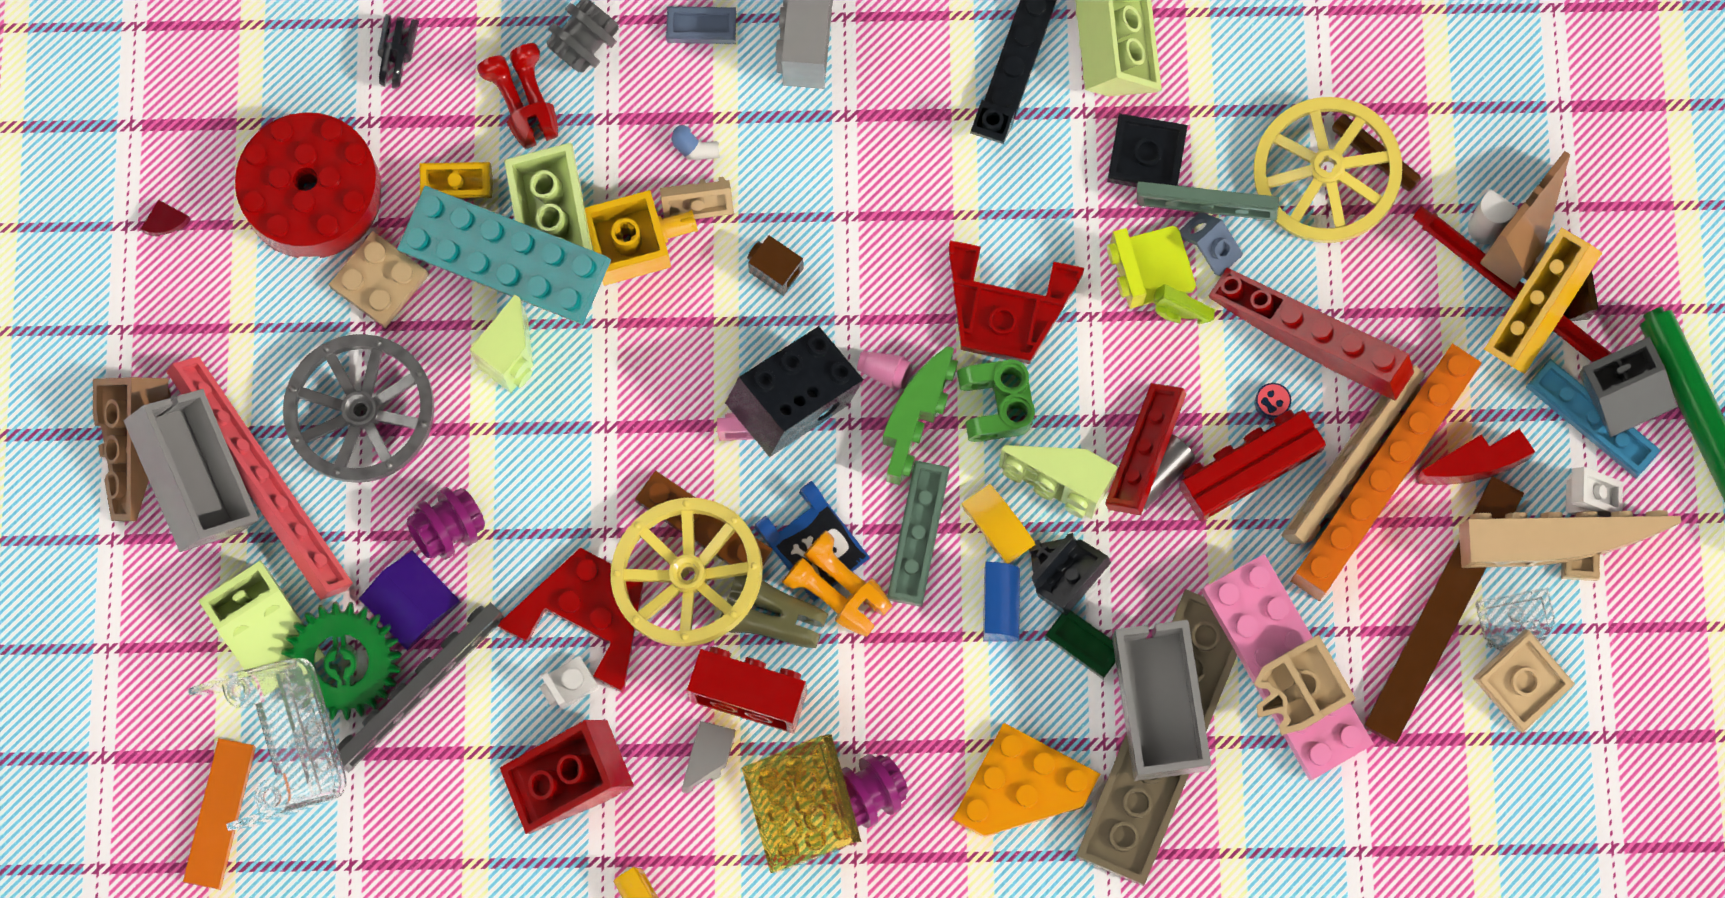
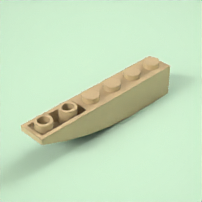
M1666 510L1648 511L1646 516L1634 517L1632 511L1610 513L1611 517H1598V513L1595 511L1576 513V517L1563 518L1562 512L1541 513L1540 518H1527V513L1515 512L1505 514V518L1492 519L1491 513H1475L1470 515V519L1459 525L1461 568L1534 567L1603 555L1664 532L1680 524L1681 516H1668V511Z

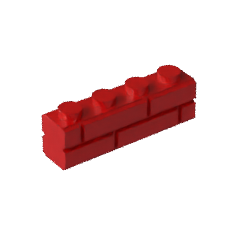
M1302 409L1296 414L1292 410L1284 412L1273 420L1275 426L1265 432L1259 427L1243 438L1245 443L1233 449L1231 445H1228L1213 455L1215 461L1204 467L1199 462L1182 473L1185 478L1179 484L1180 491L1191 505L1199 521L1203 522L1324 450L1326 443L1317 428L1314 427V423L1305 410Z

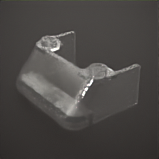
M290 658L236 671L188 688L189 696L223 692L227 702L236 708H247L255 705L276 775L264 779L256 787L254 799L258 813L227 823L228 831L255 827L335 800L345 792L347 777L316 671L308 660L304 658Z

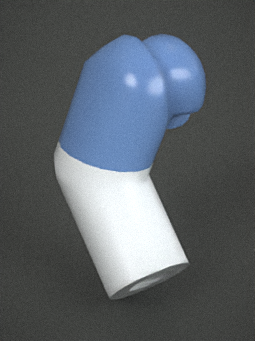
M679 125L673 130L671 137L673 146L686 159L720 158L718 141L700 142L691 133V129L685 125Z

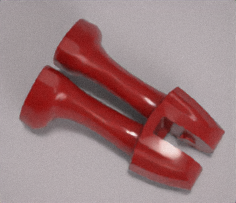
M535 43L520 45L513 49L509 55L529 105H523L512 81L505 57L501 55L492 56L477 65L479 76L486 81L493 82L500 90L510 113L506 123L525 150L537 146L533 136V128L528 123L530 119L537 117L538 127L543 132L546 141L558 137V123L554 106L545 102L535 77V65L540 58V50Z

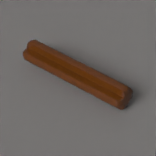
M1341 115L1334 122L1332 131L1342 137L1353 120L1347 115ZM1363 128L1350 144L1362 155L1386 151L1385 147ZM1402 161L1400 186L1406 191H1411L1417 186L1421 176ZM1389 163L1375 165L1389 176Z

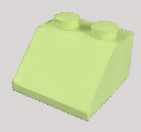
M517 295L512 297L470 348L477 367L510 393L517 386L519 388L524 386L533 372L531 370L533 358L528 317L522 301Z

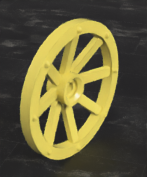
M1319 97L1302 101L1282 112L1268 126L1260 139L1254 159V181L1257 194L1272 196L1270 188L1312 177L1313 180L1291 216L1287 215L1279 206L1278 217L1274 222L1288 233L1312 242L1336 243L1356 238L1375 227L1387 215L1397 198L1402 179V157L1398 142L1386 122L1374 111L1358 102L1339 97ZM1321 112H1339L1355 117L1333 149H1329ZM1310 115L1318 152H1313L1281 133L1293 122ZM1365 124L1378 135L1386 151L1350 157L1342 156ZM1273 144L1310 163L1308 166L1266 177L1267 160ZM1324 162L1333 163L1334 168L1332 172H1327L1321 168ZM1389 163V180L1383 196L1346 172L1345 169ZM1339 182L1343 183L1375 205V208L1360 220L1346 225L1337 184ZM1322 186L1327 187L1335 228H1316L1300 223Z
M679 498L666 501L640 515L622 535L615 549L611 564L612 592L620 611L627 621L647 638L658 643L677 647L705 644L720 638L735 628L752 608L762 582L763 566L761 552L750 528L739 515L728 507L702 498ZM693 514L707 515L721 520L725 525L697 558L695 556ZM677 515L682 517L683 555L679 557L649 530L659 522ZM736 532L744 544L748 562L706 568L729 538ZM640 538L670 565L669 570L627 569L630 555ZM694 571L695 575L691 580L683 579L689 572ZM747 575L743 591L733 606L706 584L709 580ZM626 581L672 583L638 612L630 601L626 587ZM699 592L724 615L709 625L692 630L695 593ZM683 593L680 631L661 628L647 621L676 596Z

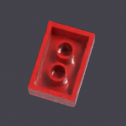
M710 647L709 651L700 649L687 688L691 703L795 734L807 696L806 681L800 679V673L781 668L779 673L765 669L766 663L746 657L745 661L742 662L730 658L731 653L718 647Z

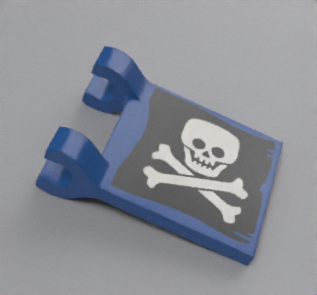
M810 481L799 491V494L811 507L779 532L767 516H764L755 523L754 528L789 571L803 557L819 576L834 587L838 582L803 556L825 530L834 538L833 553L852 572L868 561L870 557L829 506L816 485ZM803 588L813 602L819 599L815 594Z

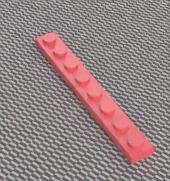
M198 356L172 363L166 372L181 395L200 389L204 390L248 494L319 599L323 600L347 591L353 582L201 358Z

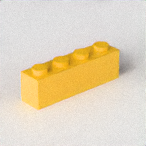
M1561 227L1484 350L1525 374L1597 263L1602 252Z

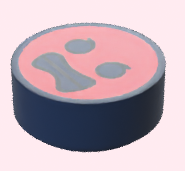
M1268 383L1259 389L1254 404L1260 416L1268 420H1274L1289 410L1292 400L1290 392L1286 387L1279 383Z

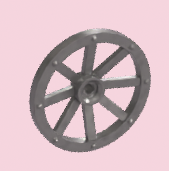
M368 334L338 337L314 349L300 362L293 372L286 387L283 401L285 429L291 444L301 458L313 469L329 478L352 483L370 482L385 478L411 462L422 449L429 436L435 410L430 381L415 357L405 348L389 339ZM351 350H371L361 391H356L336 355ZM383 353L395 358L410 371V374L375 397H372ZM326 360L346 394L344 400L304 388L310 375ZM417 384L420 397L419 418L379 409ZM299 399L341 411L342 415L301 432L298 421ZM366 406L367 412L365 415L360 417L355 414L356 410ZM382 422L415 430L401 450L391 457L375 423ZM350 425L335 464L319 457L307 444ZM365 429L381 463L368 467L349 468L347 465L360 432Z

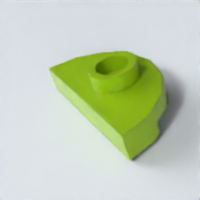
M1166 284L1159 287L1155 292V311L1168 321L1181 324V318L1198 319L1197 324H1204L1214 320L1215 309L1188 296L1185 292L1178 291Z

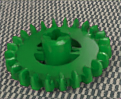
M335 601L332 605V612L329 613L323 605H319V617L306 612L305 618L308 625L295 622L293 626L299 633V636L289 634L285 638L294 647L285 648L281 651L282 655L291 658V661L281 665V669L293 671V674L287 677L284 683H297L298 686L293 691L292 697L305 694L306 698L302 707L306 708L315 702L316 716H319L325 708H329L330 720H334L338 710H342L345 720L348 721L351 716V710L355 708L359 716L363 717L365 715L364 704L367 703L374 710L378 708L376 695L385 700L388 699L389 694L384 685L397 686L396 680L389 674L401 672L400 666L391 663L392 660L402 656L401 652L390 650V647L398 642V638H386L385 635L391 629V625L387 624L378 627L377 624L381 615L376 614L368 619L367 606H364L358 613H355L353 602H349L346 610L341 611L339 603ZM346 635L359 640L366 648L369 658L366 673L355 684H351L350 676L353 675L358 665L359 657L353 646L347 644ZM331 636L333 646L327 652L323 666L328 676L337 680V686L324 681L315 666V652L324 640ZM339 637L341 639L340 654H342L344 660H350L345 667L343 680L342 670H340L339 665L336 663L332 664L339 651Z

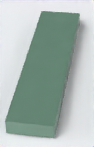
M1138 182L1137 205L1272 221L1277 220L1279 197L1148 182Z
M916 460L914 462L887 595L889 601L918 607L923 606L950 467Z

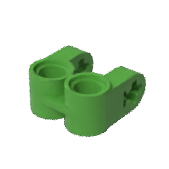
M1008 359L966 366L957 371L960 390L973 391L992 388L995 394L998 414L976 417L965 422L969 441L982 442L1016 437L1026 434L1031 429L1035 407L1032 402L1029 373L1027 367L1022 362ZM1006 375H1014L1019 379L1020 384L1010 388L1005 386L1001 379ZM1014 408L1020 409L1025 413L1026 418L1023 421L1014 422L1008 418L1007 412Z

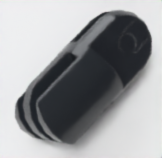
M385 14L377 51L378 56L382 58L379 84L383 87L386 86L390 64L393 62L395 66L392 89L400 87L404 64L412 59L419 21L416 19L411 20L407 43L404 46L402 45L405 17H397L393 40L388 42L392 16Z

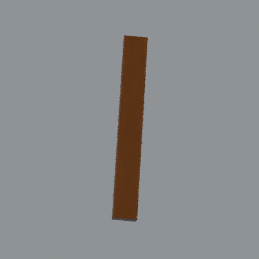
M1492 476L1472 514L1491 513L1492 519L1505 518V514L1515 513L1524 492ZM1460 539L1363 725L1365 729L1393 744L1398 742L1487 568H1461Z

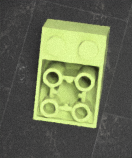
M1012 445L1003 446L998 466L1003 469V475L1017 483H1021L1023 480L1034 486L1033 491L1040 497L1049 501L1055 498L1065 504L1064 508L1070 514L1078 518H1083L1085 515L1090 519L1093 518L1111 487L1118 466L1087 449Z
M260 560L198 601L261 695L265 697L285 684V679L293 674V671L281 669L282 664L291 661V658L282 655L281 651L285 648L294 647L285 639L289 634L299 636V633L293 626L294 623H304L269 569ZM319 647L315 652V663L325 657Z

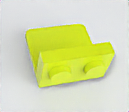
M1170 226L1129 237L1127 228L1113 231L1110 244H1107V252L1111 264H1116L1120 276L1117 277L1119 293L1122 298L1126 297L1129 309L1154 303L1156 290L1164 284L1187 294L1195 290L1196 282L1180 231L1177 227Z

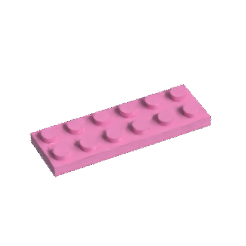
M1265 554L1200 589L1253 683L1263 666L1313 638ZM1256 687L1263 700L1271 694L1268 689ZM1351 703L1337 709L1303 730L1283 735L1309 781L1314 780L1374 745ZM1279 713L1272 714L1279 727L1284 720L1283 715Z

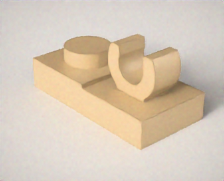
M721 176L717 182L706 183L705 179H700L699 184L693 183L660 188L664 218L688 212L689 210H693L694 219L734 214L730 180H725Z

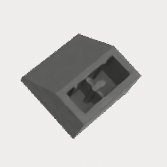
M1650 337L1583 366L1579 373L1610 438L1677 408L1666 369Z

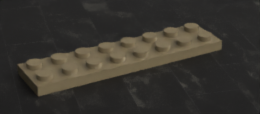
M1185 589L1172 622L1189 621L1207 732L1237 654L1205 597ZM1126 732L1075 858L1144 886L1189 774L1134 781Z

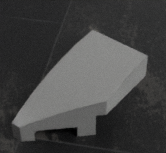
M700 721L682 786L683 793L693 791V787L709 779L713 781L721 777V770L726 768L734 742L735 729Z

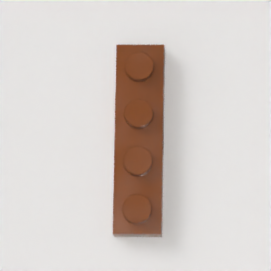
M655 470L636 496L635 501L649 510L666 501L696 497ZM693 514L694 540L705 549L725 523L711 516ZM681 515L663 520L682 533ZM734 532L716 554V557L728 565L748 562L744 544L738 534ZM755 538L761 552L762 566H764L772 555L773 549Z

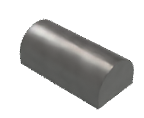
M1174 434L1171 435L1146 501L1145 510L1195 459L1192 450Z

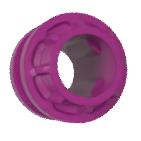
M448 487L443 488L437 492L438 504L431 507L426 501L422 500L414 505L415 513L407 518L409 532L420 551L427 558L432 559L440 555L446 560L455 555L453 544L461 540L466 546H471L478 542L477 533L484 530L485 521L475 500L462 488L455 491Z
M867 754L859 759L860 771L854 773L848 767H844L836 772V780L830 783L829 796L837 813L848 826L857 828L862 825L865 828H870L878 823L877 811L880 809L889 815H893L901 810V802L906 800L908 787L900 769L888 756L879 755L875 757L872 754Z

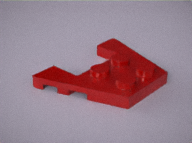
M950 240L949 258L961 350L1031 364L1082 279L1084 267L1053 261L1047 294L1043 296L974 281L981 246Z
M579 548L504 617L498 627L528 643L544 613L548 611L608 642L610 645L593 677L623 693L626 687V677L632 654L635 628L624 617L615 601L611 586V563ZM626 581L630 601L638 612L640 610L644 582Z

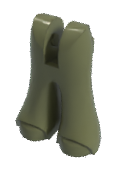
M747 575L735 576L729 598H727V602L731 606L736 603V601L731 599L738 600L743 591ZM762 580L753 606L771 611L780 616H771L750 609L745 618L729 631L730 633L757 634L800 647L816 648L820 635L808 628L796 625V622L799 620L816 627H824L828 613L815 605L790 596Z

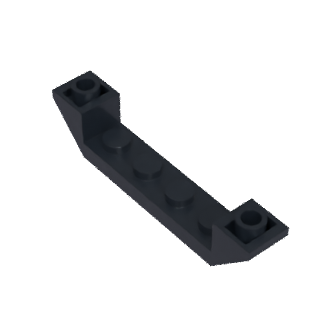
M1057 0L1019 1L985 99L981 100L970 134L1004 144L1014 124Z

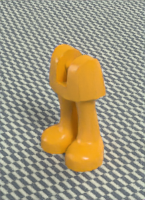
M825 530L803 556L851 593L848 598L819 576L803 557L792 567L782 580V583L791 589L802 587L812 592L837 613L835 621L838 624L867 637L875 626L857 608L864 601L870 608L884 616L892 608V604L873 578L864 581L833 553L834 538Z

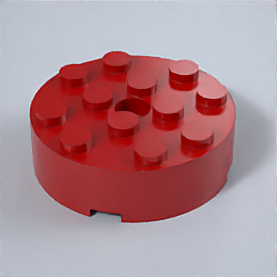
M305 112L290 114L276 119L264 126L250 139L242 151L237 164L235 192L242 213L254 232L268 246L282 254L295 258L316 256L324 258L348 249L366 234L380 208L382 181L378 166L368 145L356 130L335 117L321 113ZM305 183H316L312 189L303 190Z

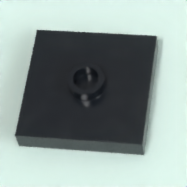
M1119 113L1107 182L1137 187L1138 182L1178 186L1188 125Z

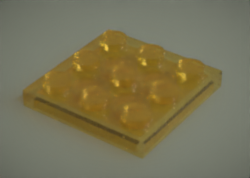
M832 734L821 735L741 767L770 874L782 872L862 842Z

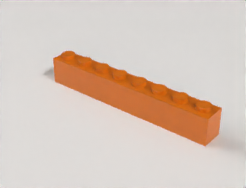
M1453 343L1450 345L1290 582L1318 601H1321L1482 362Z

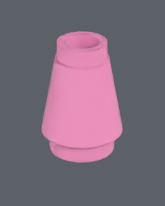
M863 351L858 360L857 371L863 372L865 375L893 390L897 387L904 389L912 372V362L905 360V356Z

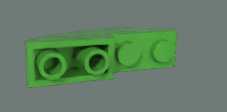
M945 347L918 371L905 388L892 411L883 434V445L894 448L887 470L886 482L900 485L903 475L910 477L915 456L909 455L913 442L920 443L925 423L919 422V420L934 423L936 413H944L949 394L944 393L943 389L946 380L953 381L958 361L953 360L954 348Z

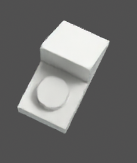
M1587 467L1572 468L1571 478L1566 481V513L1576 514L1578 512L1595 511L1598 513V516L1611 517L1610 513L1622 511V481Z

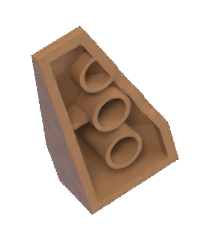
M1566 151L1562 153L1526 202L1519 208L1480 262L1482 266L1513 288L1517 286L1522 278L1528 280L1539 263L1536 259L1544 249L1571 155Z
M123 377L93 379L94 425L101 426L104 443L100 444L98 448L100 457L106 458L109 469L104 482L111 521H137L149 482L123 420L143 405L171 398L168 388L169 378Z

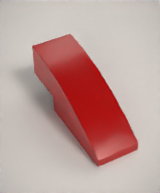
M1520 428L1489 446L1481 434L1421 470L1416 480L1422 485H1450L1487 479L1509 471L1528 461L1535 453V450Z

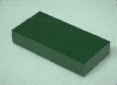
M1070 611L1067 616L1061 613L1044 637L1102 680H1104L1116 663L1112 639L1073 611Z

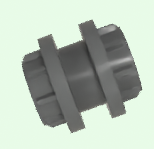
M580 0L576 6L569 3L565 10L571 17L562 28L555 23L550 26L548 30L552 35L547 40V47L578 73H582L590 65L594 68L599 65L601 61L594 54L603 43L610 48L617 43L613 36L619 30V26L616 21L590 0Z

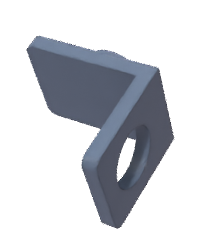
M1198 213L1179 230L1182 240L1197 245L1215 275L1221 276L1227 267L1230 268L1243 255L1223 220L1206 213ZM1206 223L1202 230L1191 234V231L1197 225Z

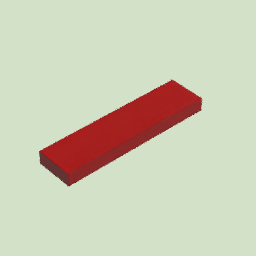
M1150 384L1107 496L1105 505L1108 510L1142 515L1187 395L1184 388Z

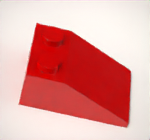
M583 720L499 767L525 834H531L607 802L634 787L608 720Z

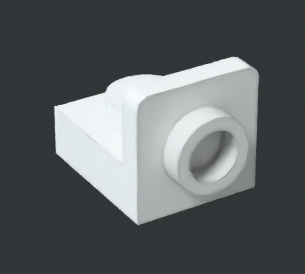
M580 655L549 674L547 671L540 674L545 684L539 687L550 705L557 702L561 710H564L599 688Z

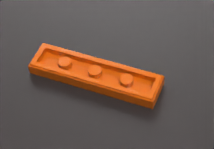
M218 738L183 878L184 883L221 890L256 746Z

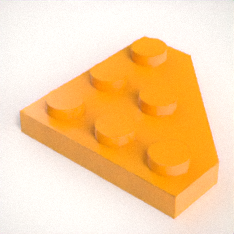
M1003 723L952 821L985 838L1062 813L1082 809L1101 774Z

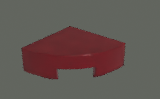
M158 200L140 229L147 235L157 237L183 229L191 219L185 213Z

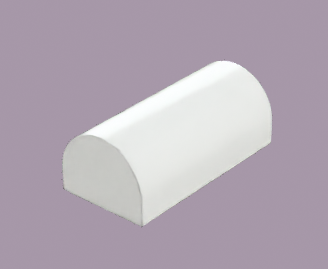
M1489 189L1468 222L1469 235L1480 244L1494 243L1519 210L1517 209L1518 207L1492 189Z

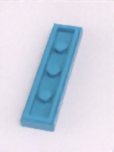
M1551 358L1526 385L1528 390L1635 479L1640 476L1661 451L1634 427L1610 438L1586 388Z

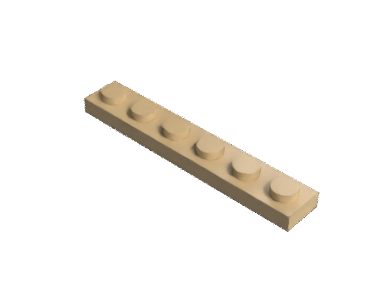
M1416 365L1413 366L1414 374L1396 401L1384 395L1379 397L1283 531L1281 536L1289 543L1304 544L1312 541L1321 529L1319 523L1324 516L1337 508L1341 502L1339 495L1346 486L1356 481L1361 474L1359 467L1366 458L1376 453L1382 443L1379 439L1386 430L1395 426L1401 418L1399 411L1406 402L1415 398L1420 391L1421 385L1419 383L1426 374Z

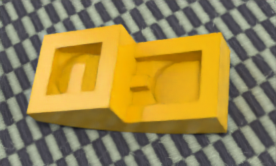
M988 484L961 503L963 510L982 531L987 543L1004 563L1009 564L1036 545L1023 524L991 484Z

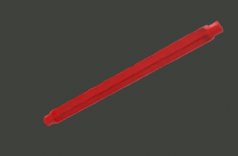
M1423 206L1417 210L1412 218L1423 226L1422 230L1427 231L1515 301L1524 287V283L1520 281L1515 288L1510 286L1480 264L1486 255L1482 250L1438 217L1435 212L1432 214ZM1564 315L1553 330V332L1591 362L1612 354Z

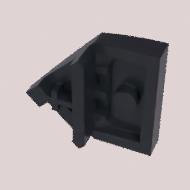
M1073 533L1067 534L1064 539L1045 543L1035 540L1036 545L1029 549L1032 560V581L1038 597L1065 616L1068 615L1111 564L1108 555L1081 539L1076 540Z

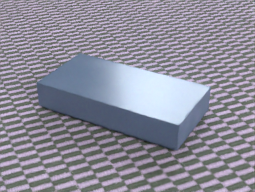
M667 6V43L736 44V7Z

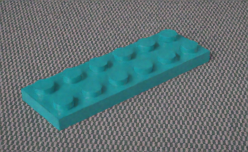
M424 186L397 248L403 254L513 297L517 295L523 302L581 325L586 320L611 262V259L605 255L428 186Z

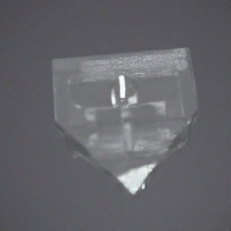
M1548 587L1477 600L1475 603L1483 637L1488 641L1486 645L1490 648L1494 647L1500 652L1525 629L1530 630L1542 645L1556 624Z

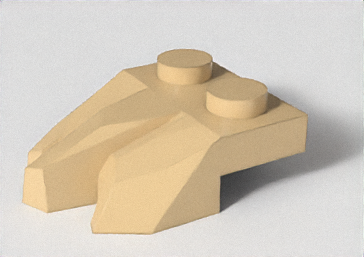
M1319 635L1263 666L1254 682L1257 688L1268 689L1271 693L1256 705L1258 718L1276 713L1282 714L1284 720L1279 725L1281 735L1303 730L1356 699Z

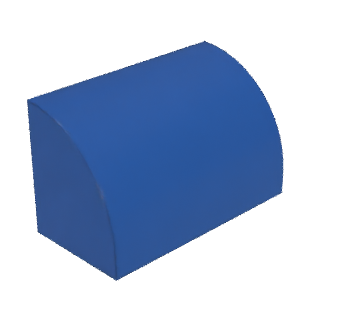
M985 562L983 641L1019 642L1020 568L1007 563Z

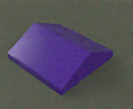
M413 550L384 569L359 597V600L368 607V610L373 615H381L379 621L383 626L391 625L389 632L398 638V642L407 651L461 603Z

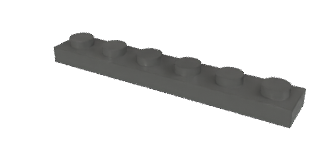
M491 602L485 608L481 605L475 609L467 619L469 624L460 633L457 631L451 633L441 644L443 649L433 659L428 657L422 661L415 670L417 675L407 685L405 683L398 685L388 697L391 701L382 710L378 708L373 710L363 720L362 725L364 727L354 737L350 734L338 744L335 749L338 753L333 759L349 773L499 625L500 621L504 618L502 613Z

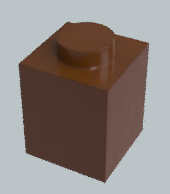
M770 235L767 236L763 243L758 241L747 256L749 260V273L783 296L804 269L803 258Z

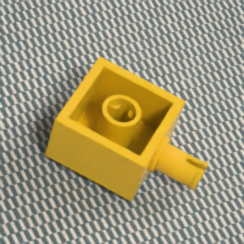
M651 190L585 207L593 250L611 259L602 281L603 286L671 268L666 247L668 239L691 232H698L693 210L662 218L661 215L658 216ZM630 235L631 240L624 242L623 236Z

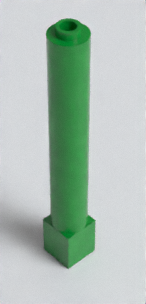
M1663 307L1656 308L1643 315L1645 321L1639 326L1645 338L1650 337L1666 369L1675 401L1725 502V418L1673 311H1664Z

